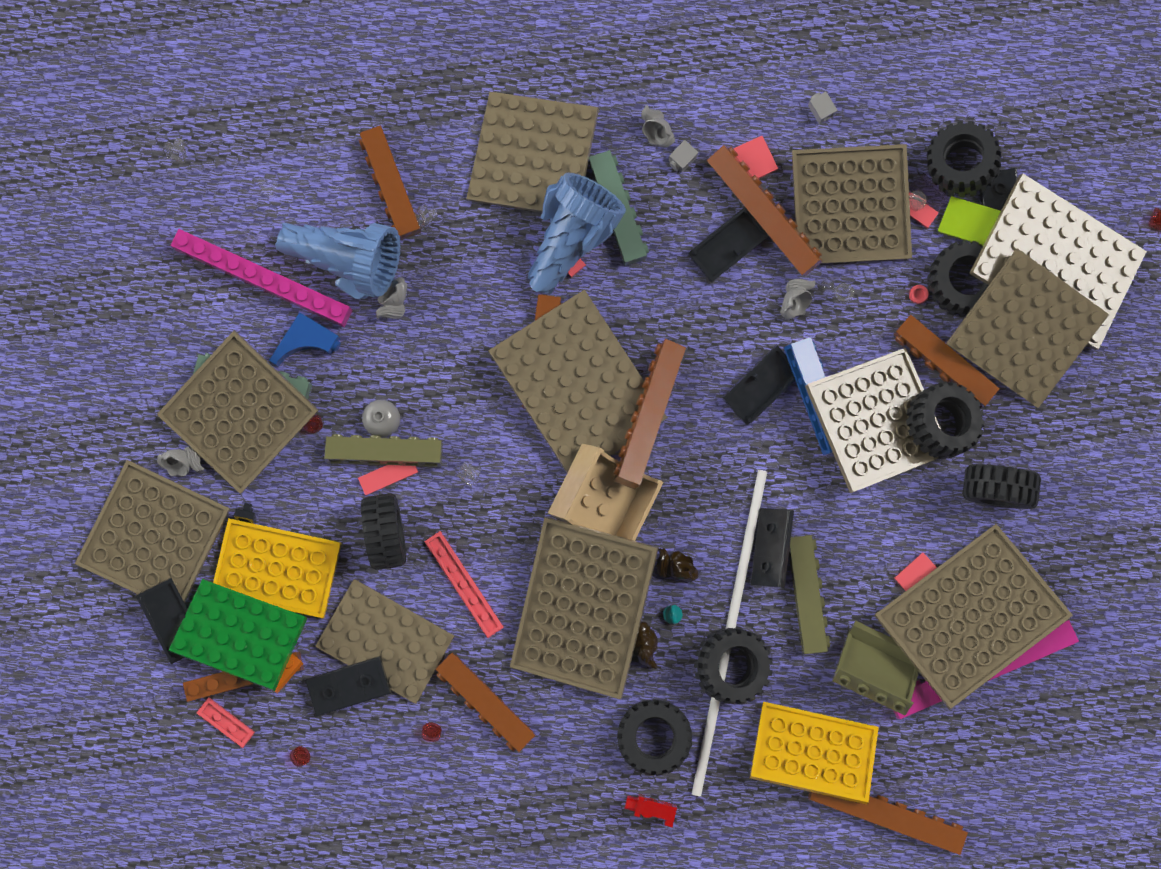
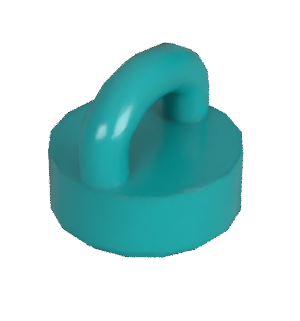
M670 605L665 608L663 617L667 623L676 624L681 621L683 613L678 606Z

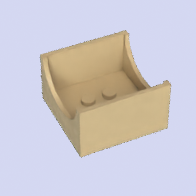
M582 444L548 514L572 525H579L635 541L663 482L645 474L640 486L635 490L614 482L615 475L613 470L615 465L620 462L606 454L600 447Z

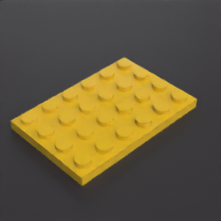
M228 518L213 583L292 612L325 618L342 543Z
M763 701L750 779L868 804L879 727Z

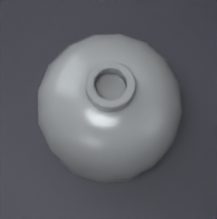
M375 400L365 407L362 413V423L369 434L385 438L397 431L400 425V413L393 403L387 400Z

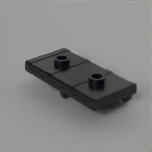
M1017 168L1000 170L992 186L987 185V190L982 193L980 192L981 205L1002 210L1018 178Z
M744 207L688 253V256L708 280L713 283L724 272L767 239L769 235L747 208Z
M775 345L743 378L721 397L746 425L752 423L795 381L786 354L778 345Z
M760 508L750 585L785 588L789 552H791L790 540L794 511L789 509Z
M170 577L135 596L170 664H173L185 658L170 652L169 648L188 609Z
M381 656L305 679L316 717L392 693Z

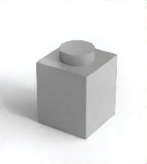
M820 92L816 93L810 98L808 107L819 124L836 115L838 110L827 92L822 94Z
M684 140L669 156V165L675 171L679 170L683 173L698 157L699 152Z

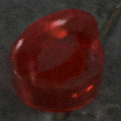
M315 415L304 426V429L310 433L320 431L323 427L322 418L319 415Z
M429 722L423 725L421 736L425 741L436 742L441 737L442 729L438 724Z
M298 746L290 752V759L295 766L302 767L310 761V753L305 747Z

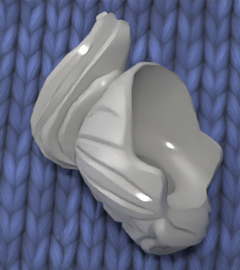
M646 105L641 113L642 119L645 120L642 127L643 134L651 145L663 148L671 146L675 142V138L669 123L664 119L663 113L660 110L649 109L648 105Z
M402 277L394 279L387 292L378 297V303L383 306L376 311L377 319L380 317L400 319L404 315L405 306L403 303L406 298L407 283Z
M794 279L787 283V293L784 296L783 306L780 311L785 319L790 320L796 316L805 315L807 307L812 302V295L808 290L815 287V280Z
M190 446L184 450H169L159 454L157 457V463L163 469H167L170 476H186L190 467L197 472L204 470L200 464V455Z

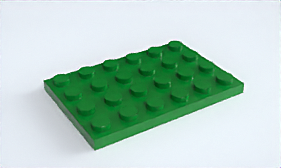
M202 579L169 651L275 691L307 618Z

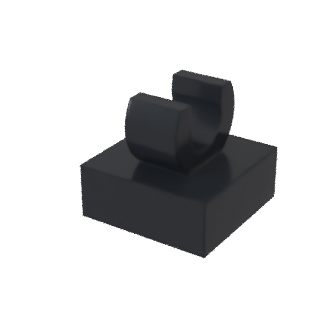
M244 503L243 510H235V520L256 524L257 519L253 512L252 504Z

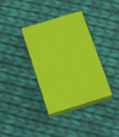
M951 196L938 228V233L960 240H967L970 243L977 241L979 242L978 245L983 246L1001 211Z

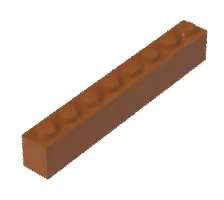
M723 145L707 159L708 163L800 274L807 276L823 262L820 258L822 254L815 246L812 248L808 242L810 240L803 232L799 233L796 229L798 225L792 218L788 219L784 215L785 209L779 203L777 205L772 200L774 196L767 189L764 191L760 186L762 184L760 179L756 175L752 176L749 173V166L744 161H739L737 158L738 153L735 149Z
M664 339L661 344H657L654 350V354H656L655 360L651 361L648 371H651L650 375L645 378L642 386L645 388L644 392L640 394L637 400L638 410L634 411L631 418L633 425L631 429L627 430L625 435L626 445L622 446L619 457H621L620 463H617L613 470L615 475L614 482L634 490L640 486L686 347L668 339Z
M810 792L808 799L958 855H961L968 832L963 830L964 826L954 822L951 825L945 824V819L933 815V818L926 817V812L916 808L914 812L907 810V805L897 801L895 805L888 803V798L878 794L876 798L869 796L868 804Z

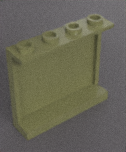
M855 620L847 634L832 681L902 715H906L914 703L911 699L919 671L892 637Z

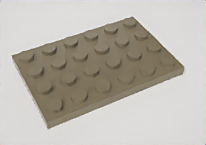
M354 579L315 647L348 666L381 656L390 689L417 704L455 635Z

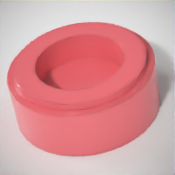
M915 285L909 292V298L915 304H922L929 297V291L923 285Z

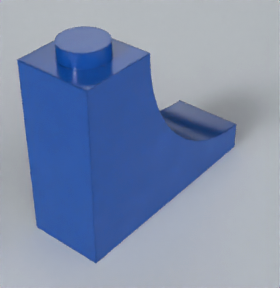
M299 312L269 361L279 367L290 355L307 349L321 350L331 355L333 351L336 352L339 349L341 338Z

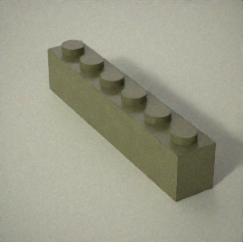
M332 434V437L326 436L324 459L327 464L442 467L443 444L441 440L435 437L419 440L420 438L418 437L400 439L398 436H390L388 439L377 435H372L370 438H362L361 435L343 437L340 434Z
M812 535L791 537L789 559L802 654L828 652L827 647H830L829 635L826 636L825 628L828 627L827 618L823 616L822 608H825L824 597H820L819 590L822 589L821 577L818 578L817 570L820 569L819 560L815 558L814 551L817 550L816 539H812Z

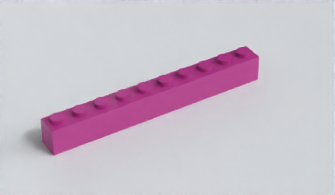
M178 229L170 245L180 253L344 328L353 311L343 303L181 229Z
M1070 620L1064 622L990 680L1079 642ZM917 680L911 699L914 702L906 715L896 711L894 713L897 719H902L942 700L926 680L923 682Z

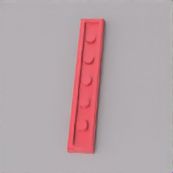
M439 531L424 541L487 638L503 629L504 626L442 532Z

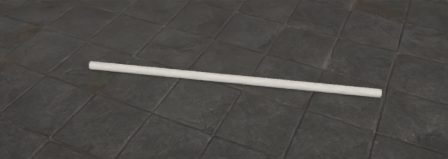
M758 470L725 629L736 628L767 471ZM731 648L722 655L719 662V672L724 682ZM711 697L692 789V795L701 796L720 706V701L715 700L713 697Z

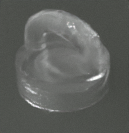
M913 191L910 193V209L917 211L926 205L927 199L923 192Z

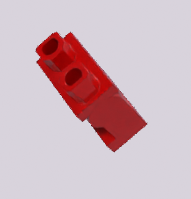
M639 794L638 797L628 795L624 809L635 811L634 816L640 817L641 814L645 818L657 817L664 819L665 826L673 827L677 805L653 798H645V795Z

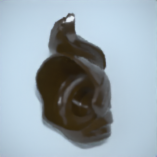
M665 548L658 549L659 558L656 568L659 576L663 578L673 577L686 582H693L699 577L692 557L685 556L680 551L673 552L669 557Z
M641 622L633 653L638 656L640 664L648 668L657 669V664L653 659V654L658 645L657 636L648 623Z

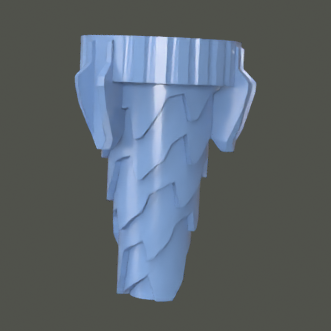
M569 172L561 176L556 184L548 186L540 218L543 220L550 219V225L544 234V241L537 251L539 255L528 273L529 284L534 291L552 294L558 282L564 280L569 270L581 257L611 236L626 212L624 204L613 193L585 176Z
M284 222L275 243L276 250L286 255L305 259V263L313 264L320 269L341 277L335 281V286H338L342 291L358 300L366 299L369 296L379 297L387 292L394 280L400 256V236L398 231L394 227L378 223L370 224L366 229L356 228L353 230L345 227L336 229L321 226L319 228L305 224L302 227Z

